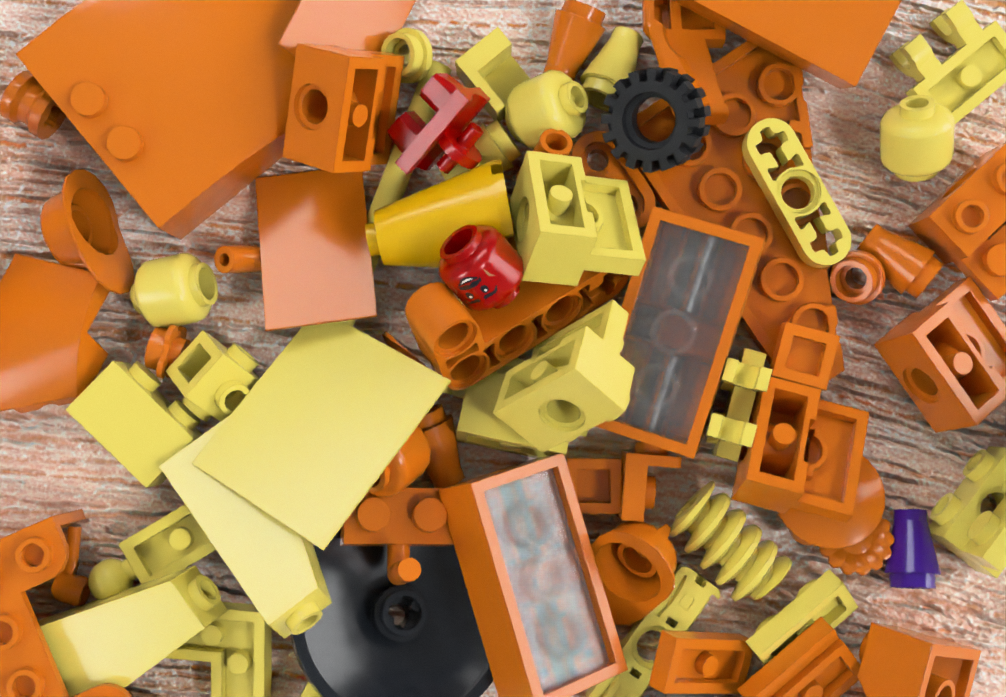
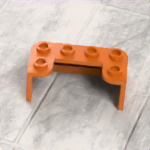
M82 509L51 516L0 539V697H70L25 591L57 577L64 570L69 559V546L62 529L86 519ZM103 683L71 697L132 696L122 686L113 683Z

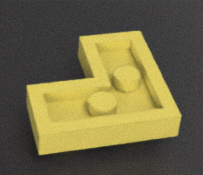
M223 602L228 609L226 613L165 657L167 659L211 662V697H271L272 628L268 626L254 604Z

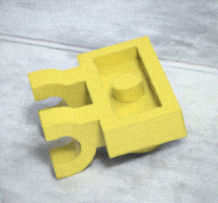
M963 0L944 10L929 23L943 40L954 44L958 48L942 63L935 57L931 47L921 34L910 42L904 43L889 56L902 73L914 78L917 82L905 92L908 97L925 95L933 98L935 103H939L951 111L955 124L1006 83L1005 31L997 21L986 25L982 29Z
M744 348L740 351L738 360L727 357L720 389L729 391L724 412L714 410L711 413L706 432V442L715 444L712 452L713 456L738 462L742 446L752 447L757 425L748 423L756 392H767L773 370L764 367L767 354Z

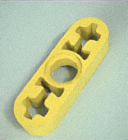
M767 118L757 122L743 139L742 154L795 251L804 263L815 268H825L840 262L846 257L851 248L852 238L850 230L794 130L785 121L777 118ZM760 133H764L768 139L775 137L780 139L782 145L776 150V156L782 166L790 159L796 165V167L785 170L774 181L769 172H773L779 166L770 152L761 155L757 151L756 146L762 141ZM799 179L807 184L811 196L805 208H791L784 202L781 189L786 180ZM818 207L823 216L814 219L813 222L821 234L831 232L835 238V242L829 246L832 254L830 256L825 250L815 252L812 249L810 242L814 241L817 235L811 223L809 222L799 228L795 221L805 218L817 210Z

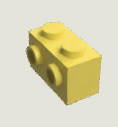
M112 361L65 410L146 488L161 485L167 477L159 466L203 435L196 428L201 421L181 401L176 399L173 403H170L157 390L161 385L160 380L146 366L138 361L133 365L129 362Z

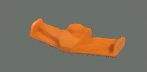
M643 0V32L652 41L659 67L678 69L679 74H688L694 78L693 86L695 88L702 87L706 94L705 97L701 98L704 107L710 105L711 116L705 117V125L724 124L728 119L729 109L728 105L724 103L708 48H723L726 40V29L672 0Z

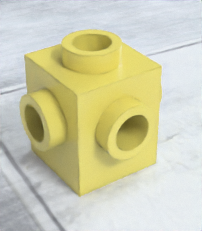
M204 330L199 333L166 370V373L183 394V404L205 422L212 416L220 422L228 417L260 379L254 372L259 363L251 354L235 342L229 348L225 347Z

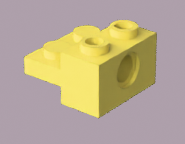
M527 150L510 198L517 252L522 257L524 266L522 281L577 286L584 270L639 276L646 262V257L628 181L586 176L581 157Z
M612 300L536 345L531 359H527L506 372L493 414L542 453L563 442L575 440L581 433L605 421L610 422L617 419L625 412L629 404V393L635 368L620 355L624 345L623 336L629 313L616 301Z
M989 446L986 450L981 449L975 453L963 469V475L966 477L955 492L947 493L936 503L930 514V518L933 521L929 528L931 536L975 571L998 578L1006 567V447ZM992 494L996 501L995 510L993 512L988 510L981 514L983 499L987 495Z

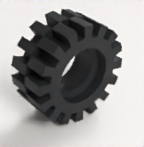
M656 67L637 70L629 73L628 78L620 79L613 86L616 92L608 94L603 103L609 106V111L601 114V124L608 123L609 132L602 135L605 143L613 141L616 148L611 153L616 159L624 157L627 159L625 166L631 169L640 167L643 168L642 172L653 173L683 164L691 159L690 156L699 152L704 145L700 142L702 137L709 134L711 125H705V117L711 116L710 105L704 107L701 98L705 97L706 94L702 87L695 88L693 86L694 78L688 74H679L678 69ZM651 97L665 100L670 104L675 113V126L668 138L660 142L646 138L640 132L637 124V113L640 106Z

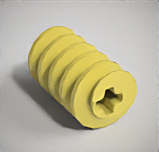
M710 481L698 490L678 511L669 535L673 538L685 531L691 534L684 550L688 554L701 547L706 550L699 564L702 569H706L716 563L722 566L715 579L719 586L732 579L737 581L730 595L733 601L736 602L748 595L755 600L760 599L779 585L790 570L792 560L787 556L776 557L778 546L773 541L765 540L759 542L762 537V530L757 525L751 524L743 527L746 521V513L743 510L737 508L726 512L731 498L724 492L711 496L715 488V482Z

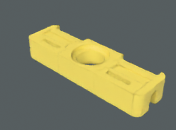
M683 563L677 564L674 572L675 588L669 597L643 619L635 622L620 643L628 670L588 688L585 697H641L649 687L654 660H647L639 655L637 642L640 636L650 630L659 632L662 630L688 631L709 602L711 595L718 599L720 598L719 589Z

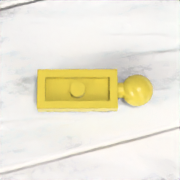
M184 504L120 542L118 545L126 559L124 561L105 559L97 563L89 574V590L97 600L105 599L132 588L136 578L143 584L191 566L216 551V549Z

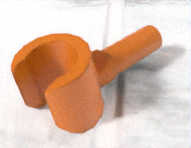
M68 526L67 543L69 546V559L64 570L55 577L51 592L54 598L60 602L80 606L87 602L90 595L88 577L76 574L79 567L82 527Z

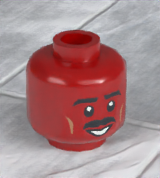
M468 224L454 231L442 244L440 249L439 276L468 309L475 311H485L492 308L500 309L510 304L517 297L524 273L523 260L496 228L486 225L476 227L475 225Z

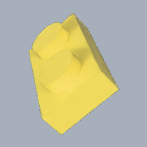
M828 569L818 579L807 582L799 590L796 598L779 613L764 619L756 628L755 633L745 642L763 665H765L818 618L822 617L834 629L852 614L858 606L844 583Z

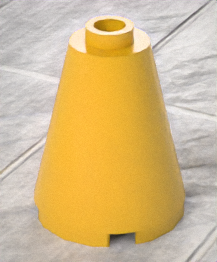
M501 160L489 161L375 210L374 222L365 224L370 255H381L383 264L388 266L439 268L442 244L454 231L468 224L475 225L476 227L480 225L493 226L517 251Z

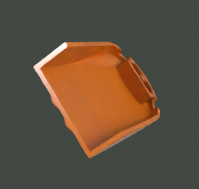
M84 0L18 51L16 55L160 230L182 240L283 156L295 57L278 45V42L300 0Z

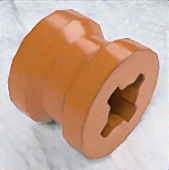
M29 70L22 71L15 76L7 86L0 101V114L2 117L14 124L19 122L25 123L29 133L41 140L52 136L66 118V115Z

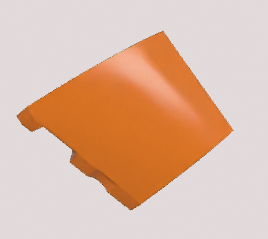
M15 254L0 282V412L14 409L20 413L39 410L48 404H56L58 406L70 404L96 378L108 353L87 332L110 291L96 281L89 271L20 254Z

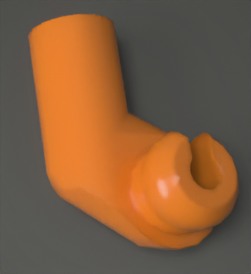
M251 245L221 246L215 252V266L221 273H261L260 247Z

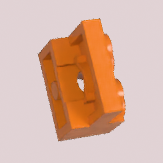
M297 43L282 157L331 173L370 171L371 165L387 164L392 143L387 130L395 122L405 56L390 52L352 50L336 45Z
M1006 142L984 153L908 225L930 249L936 251L935 255L944 264L953 262L966 277L971 276L989 301L999 300L1006 293Z
M971 276L957 280L923 310L909 314L873 344L935 433L977 426L1006 400V326Z
M770 377L767 392H756L748 423L757 425L752 447L742 446L731 500L783 514L790 508L848 522L854 515L869 412L820 399L821 389ZM807 438H809L805 461H803Z

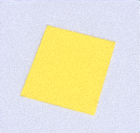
M343 321L302 326L191 464L324 551L451 383V380Z

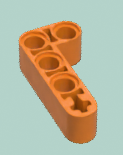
M584 270L577 286L521 281L519 293L510 304L500 309L492 308L485 311L468 309L464 303L461 304L446 284L434 282L422 286L413 293L407 301L405 315L418 347L437 373L451 380V383L448 385L450 389L456 391L463 390L481 381L613 298L626 285L629 275Z

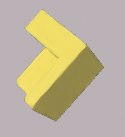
M499 27L495 28L455 60L457 76L467 88L480 87L490 98L483 108L494 121L498 119L500 122L505 118V109L511 90L530 78L511 56L512 43Z

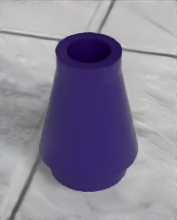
M893 510L894 521L891 534L895 540L890 546L892 554L886 560L884 574H889L890 588L936 589L935 575H941L928 524L927 510Z

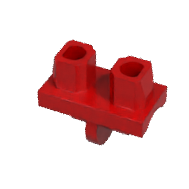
M436 73L424 85L420 93L421 98L436 112L432 119L426 124L415 111H408L399 116L387 130V134L402 152L395 163L405 174H411L416 167L428 171L435 163L442 172L449 174L457 164L467 169H473L482 160V155L474 144L484 133L478 125L471 121L488 103L490 98L480 87L465 88L447 73Z

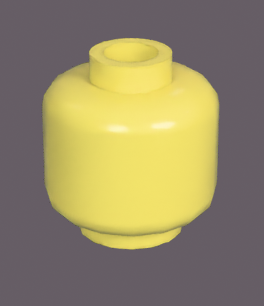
M548 70L524 81L511 90L507 100L505 121L509 132L517 141L531 149L535 148L541 134L547 129L563 130L573 139L582 132L586 122V111L588 109L587 94L578 82L573 81L568 75L557 70Z
M925 95L906 97L900 101V104L886 111L880 121V158L883 166L892 173H895V176L905 181L919 182L935 177L938 172L950 164L954 154L955 120L951 111L945 106L935 103L933 98Z
M189 253L175 254L142 263L136 272L135 281L130 290L134 309L139 314H142L152 326L168 328L171 324L182 326L205 319L218 296L217 281L212 269L208 264L201 262L197 257Z

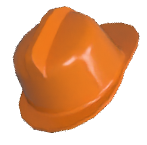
M85 169L72 170L65 177L62 191L52 196L42 207L40 226L44 241L53 257L60 264L88 270L96 281L116 294L128 293L134 284L135 272L119 228L113 201L106 187L96 175Z
M627 521L601 534L591 544L615 625H629L643 619L660 603L666 600L674 590L677 553L672 542L668 539L671 527L667 523L657 529L646 522Z

